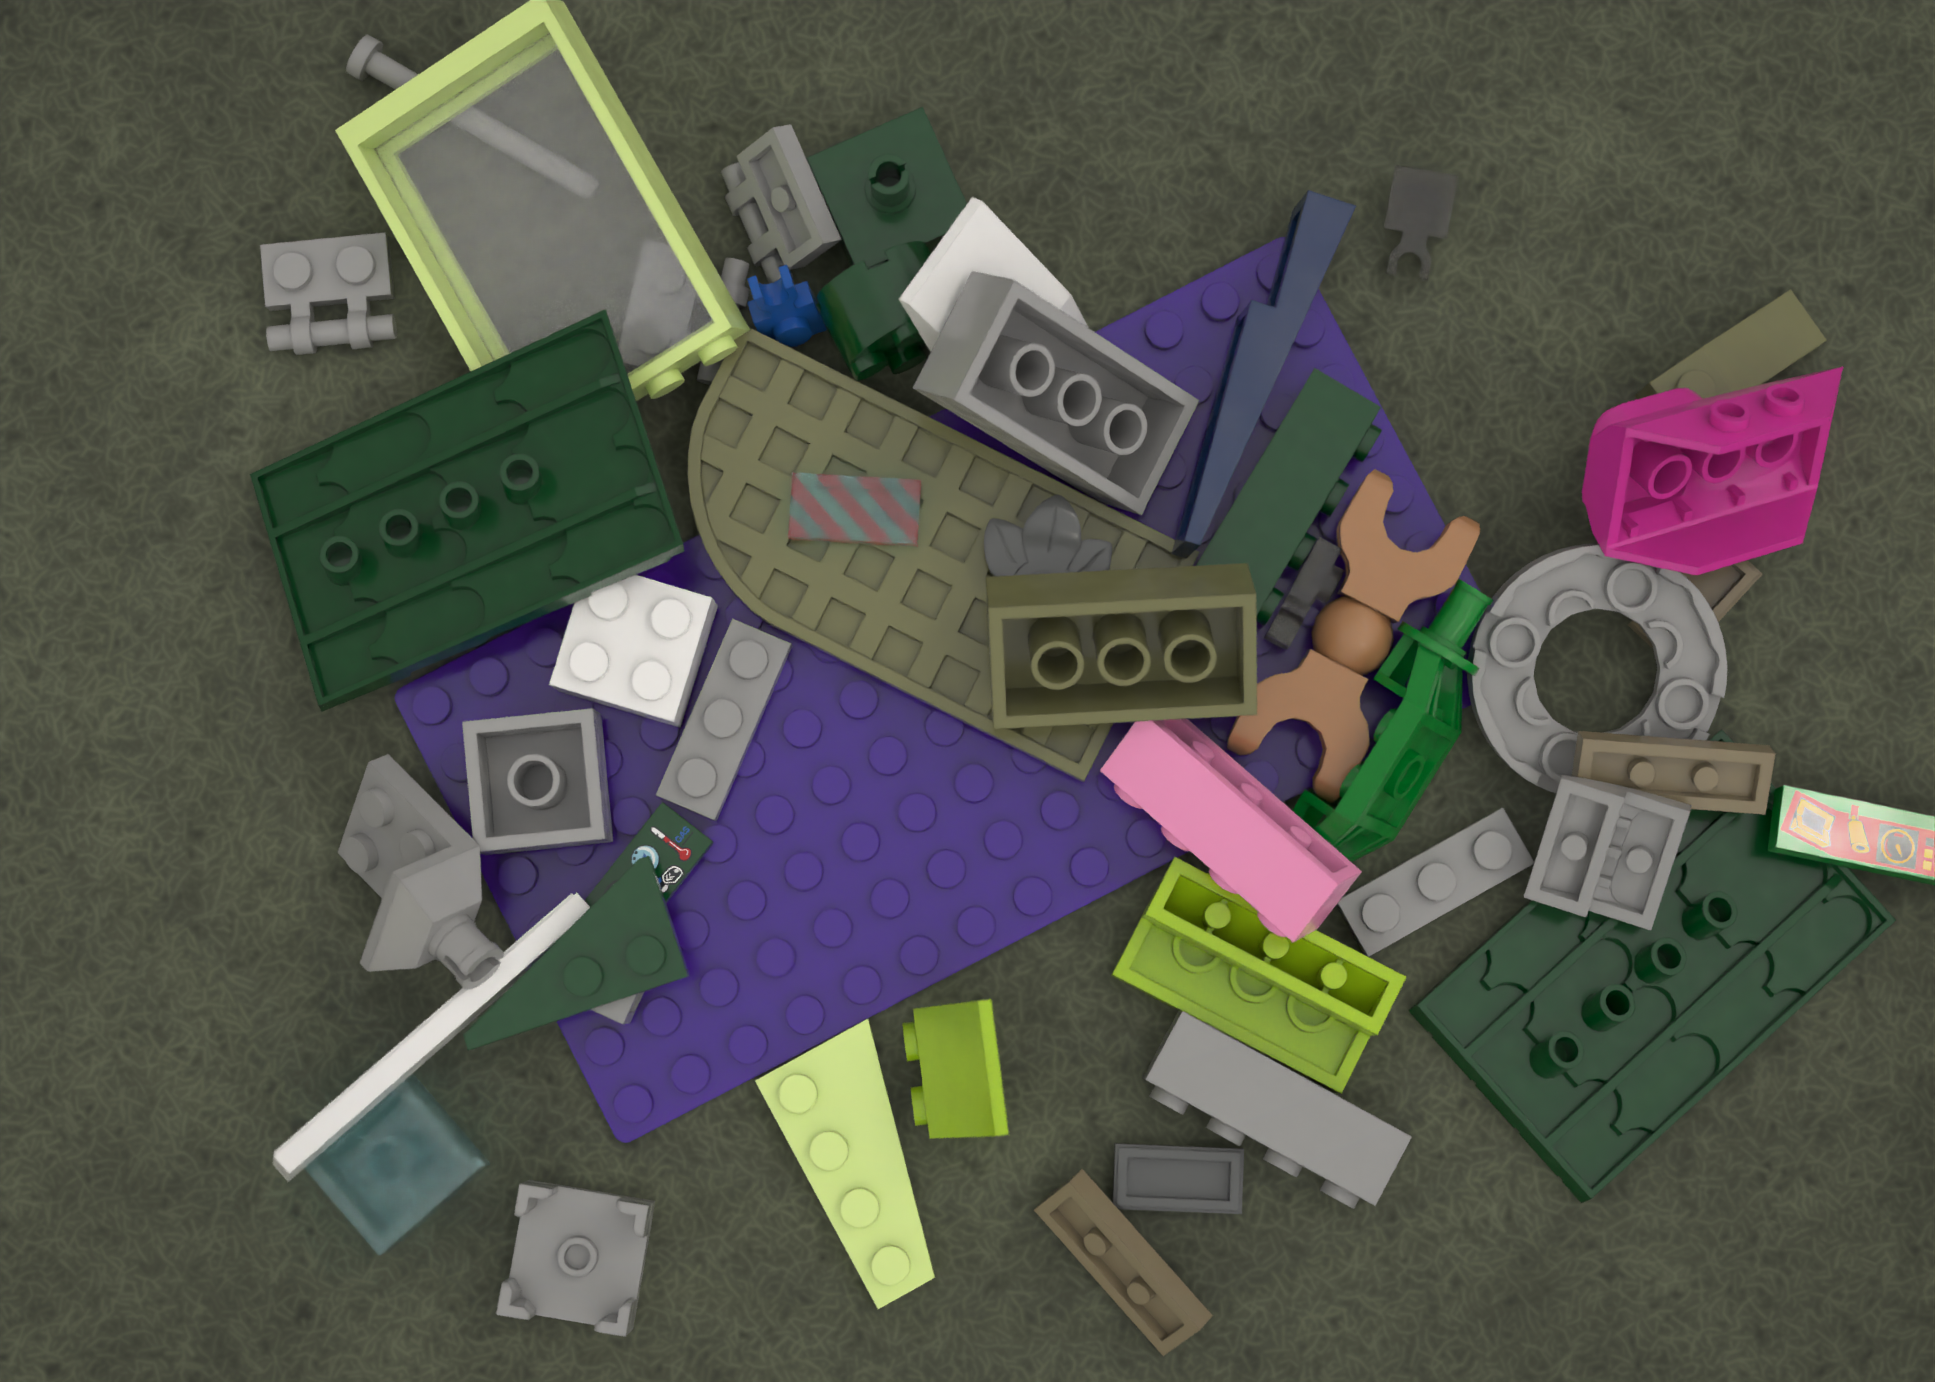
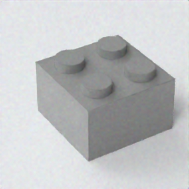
M591 708L462 722L472 836L480 845V854L492 855L613 842L602 716L600 713Z

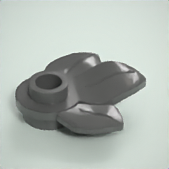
M1058 494L1046 499L1036 507L1026 520L1024 529L1008 521L992 518L987 524L984 535L985 560L993 576L1109 570L1111 564L1112 544L1100 539L1081 540V527L1077 514L1070 503Z

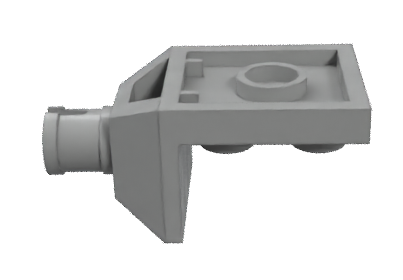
M389 754L369 761L338 850V854L346 861L348 866L358 873L382 898L360 964L369 972L414 969L436 959L441 961L455 976L456 981L464 989H473L484 983L495 973L501 964L498 960L503 958L504 952L494 942H491L476 927L474 922L482 902L480 845Z

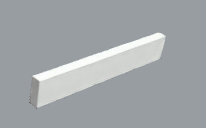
M571 893L504 951L503 958L498 960L501 963L489 979L473 989L462 988L274 1151V1167L288 1182L502 996L590 906L578 893L575 895Z

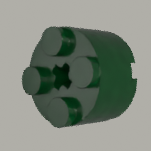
M906 242L883 250L888 261L868 268L864 260L858 262L833 278L819 291L816 297L819 302L816 305L820 311V316L856 381L873 376L886 366H889L893 374H900L917 366L926 358L923 348L927 345L899 301L903 292L931 255L925 242Z

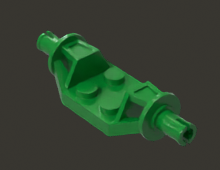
M1460 579L1456 581L1453 590L1429 628L1422 626L1420 630H1417L1404 621L1398 627V630L1403 632L1404 635L1381 666L1374 680L1404 699L1398 709H1391L1378 724L1374 733L1376 744L1364 764L1356 765L1345 777L1339 791V796L1342 798L1339 804L1336 806L1333 803H1328L1319 798L1315 793L1305 789L1293 809L1294 813L1350 862H1354L1395 840L1462 732V670L1476 676L1480 669L1464 658L1467 652L1462 650V647L1487 607L1494 600ZM1410 676L1408 686L1405 687L1404 685ZM1326 815L1327 817L1317 825L1322 816Z

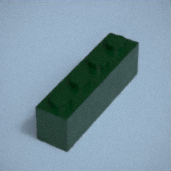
M1316 368L1312 371L1196 565L1248 563L1256 591V621L1263 626L1267 624L1284 595L1282 591L1274 586L1285 567L1289 566L1298 571L1317 540L1307 531L1318 512L1320 511L1330 517L1349 487V483L1339 478L1349 460L1353 457L1363 463L1382 429L1372 424L1381 409L1380 406Z

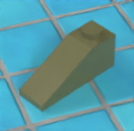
M1790 289L1649 382L1635 397L1640 399L1676 388H1689L1705 399L1762 385L1827 340Z

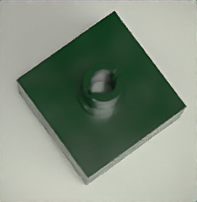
M923 107L806 158L842 239L840 244L850 266L862 260L865 261L868 268L887 262L888 259L883 250L912 241L925 242L932 254L967 205Z

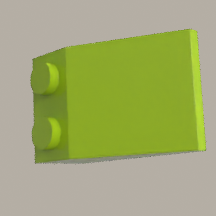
M991 999L913 1008L915 1021L902 1023L907 1061L920 1060L923 1086L911 1087L915 1126L928 1124L930 1139L1008 1135Z

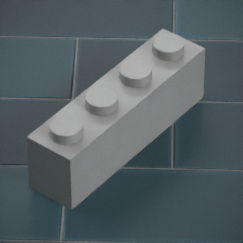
M1180 1010L1176 1014L1142 1077L1155 1085L1149 1097L1182 1115L1188 1105L1191 1104L1212 1116L1206 1126L1207 1129L1238 1146L1241 1145L1246 1135L1269 1147L1263 1157L1265 1161L1296 1178L1302 1167L1311 1170L1325 1178L1320 1191L1353 1209L1360 1198L1376 1206L1412 1136Z

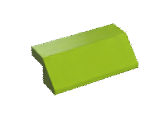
M1174 857L1144 910L1111 976L1178 1011L1186 1012L1266 1057L1338 1094H1342L1370 1036L1378 1035L1406 976L1317 930L1295 942H1292L1287 937L1274 934L1261 923L1257 916L1258 911L1239 894L1226 891L1209 874Z

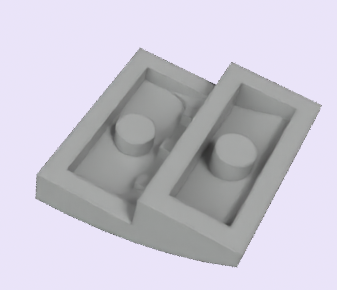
M1562 775L1524 898L1583 917H1587L1588 911L1595 912L1651 931L1692 805L1620 785Z

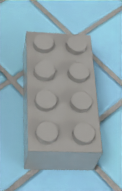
M972 271L913 386V389L1096 501L1139 515L1143 514L1199 403L1198 399L1017 281Z

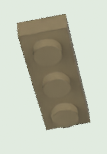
M1578 731L1571 776L1602 781L1670 798L1692 805L1691 809L1765 815L1776 753L1769 745Z
M1083 1169L1053 1191L1034 1209L1038 1216L1162 1356L1200 1331L1213 1316Z

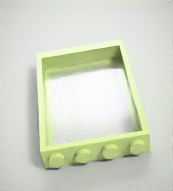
M528 1L335 130L470 371L606 309L636 401L649 394L651 399H656L683 384L685 379L681 373L698 362L702 361L704 366H709L732 354L738 348L734 340L750 330L564 1Z

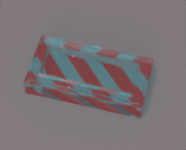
M792 473L789 540L918 547L921 480Z

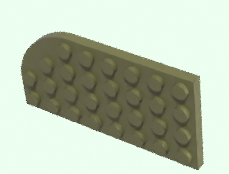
M752 328L736 338L734 341L738 348L723 359L698 408L691 430L688 450V485L696 526L707 553L733 593L755 615L769 625L1084 783L1113 723L994 729L986 599V577H992L993 574L989 571L985 560L984 535L990 519L996 518L1008 521L1024 529L1026 520L1036 507L1046 499L1058 494L1063 496L1076 512L1081 527V540L1100 539L1112 544L1109 570L1193 566L1199 552L1195 550L1187 559L1171 554L1175 542L1174 539ZM793 476L801 482L853 543L832 542L792 497L794 487ZM816 477L837 478L894 545L874 544ZM857 480H872L881 483L919 526L918 547L910 541ZM898 482L921 483L920 507ZM791 516L813 541L789 540Z

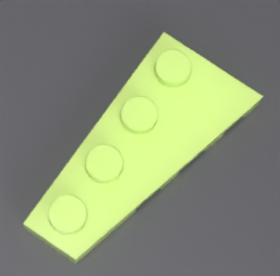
M868 1018L755 1080L876 1307L879 1309L934 1279L935 1274Z

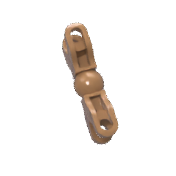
M1374 469L1363 479L1337 525V548L1345 564L1346 576L1337 593L1341 597L1326 604L1315 618L1311 632L1313 650H1307L1296 669L1289 673L1272 675L1257 683V715L1237 716L1227 737V750L1239 756L1248 755L1258 749L1263 738L1276 723L1291 718L1307 722L1318 733L1323 748L1318 768L1312 778V787L1316 795L1328 803H1332L1340 797L1339 791L1345 777L1352 768L1361 763L1369 748L1368 724L1360 709V696L1368 681L1363 676L1378 669L1390 655L1394 641L1392 623L1399 622L1404 611L1413 601L1428 599L1454 586L1480 534V524L1467 516H1461L1445 526L1440 537L1429 549L1417 553L1400 549L1388 538L1383 524L1387 504L1393 494V482L1388 475L1377 469Z

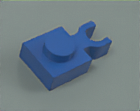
M786 264L778 267L781 278L776 282L761 284L758 282L756 275L747 278L754 299L747 302L757 331L791 348L805 343L812 335L826 331L827 328L820 316V311L816 305L818 303L808 282L805 281L795 285L789 267Z

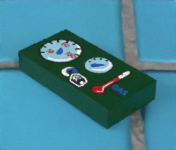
M662 802L588 895L585 902L591 907L638 859L650 856L665 902L667 903L714 842Z

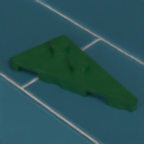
M646 856L638 859L463 1034L468 1050H473L690 976L651 857Z

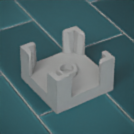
M530 1179L520 1183L514 1216L520 1217L510 1276L502 1282L496 1315L529 1320L535 1315L595 1325L594 1331L626 1337L634 1327L656 1201Z

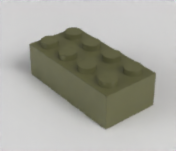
M1248 563L986 577L990 688L994 729L1257 715L1256 591Z

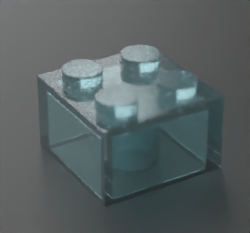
M412 1073L308 1164L305 1170L380 1256L399 1245L489 1166L490 1162Z

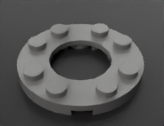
M1599 544L1574 545L1550 552L1528 563L1513 574L1491 598L1494 601L1487 607L1480 618L1470 645L1468 661L1480 669L1476 676L1467 672L1469 697L1478 726L1489 745L1507 766L1524 779L1545 790L1557 793L1562 775H1572L1578 732L1571 731L1552 719L1538 698L1533 675L1536 658L1550 630L1571 614L1592 609L1620 612L1636 622L1652 643L1657 664L1653 693L1640 714L1621 728L1603 733L1705 741L1708 739L1710 734L1707 731L1715 717L1720 698H1724L1726 691V648L1719 623L1709 603L1699 589L1681 572L1606 557Z

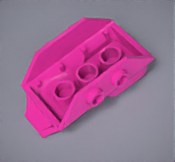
M1843 367L1774 381L1705 399L1689 388H1676L1622 403L1605 411L1596 421L1590 438L1582 487V501L1586 506L1590 526L1606 557L1697 576L1802 544L1818 488Z

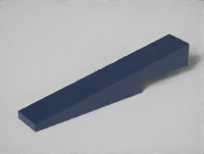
M1308 190L1294 207L1267 305L1251 300L1236 319L1171 554L1187 559L1201 545L1356 205Z

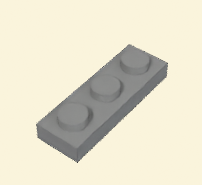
M732 618L656 796L717 822L792 649L791 643Z
M1502 807L1346 894L1336 906L1365 956L1369 957L1533 865L1535 862Z

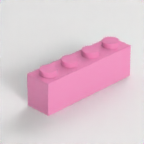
M1188 719L1135 721L1100 770L1114 783V790L1123 801L1135 808L1144 809L1162 825L1161 831L1169 842L1182 850L1191 851L1210 868L1209 874L1220 887L1230 893L1239 894L1258 911L1257 916L1268 930L1278 936L1287 937L1292 942L1317 930L1362 872Z

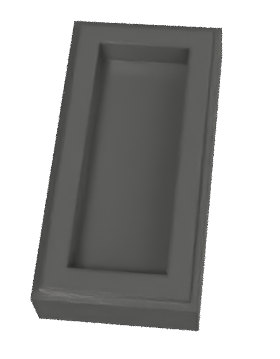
M1114 1143L1112 1203L1118 1209L1242 1214L1244 1149Z

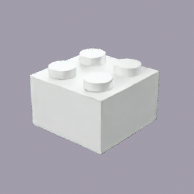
M633 575L594 591L592 596L574 603L549 685L559 692L681 728L718 606L712 597L638 575Z

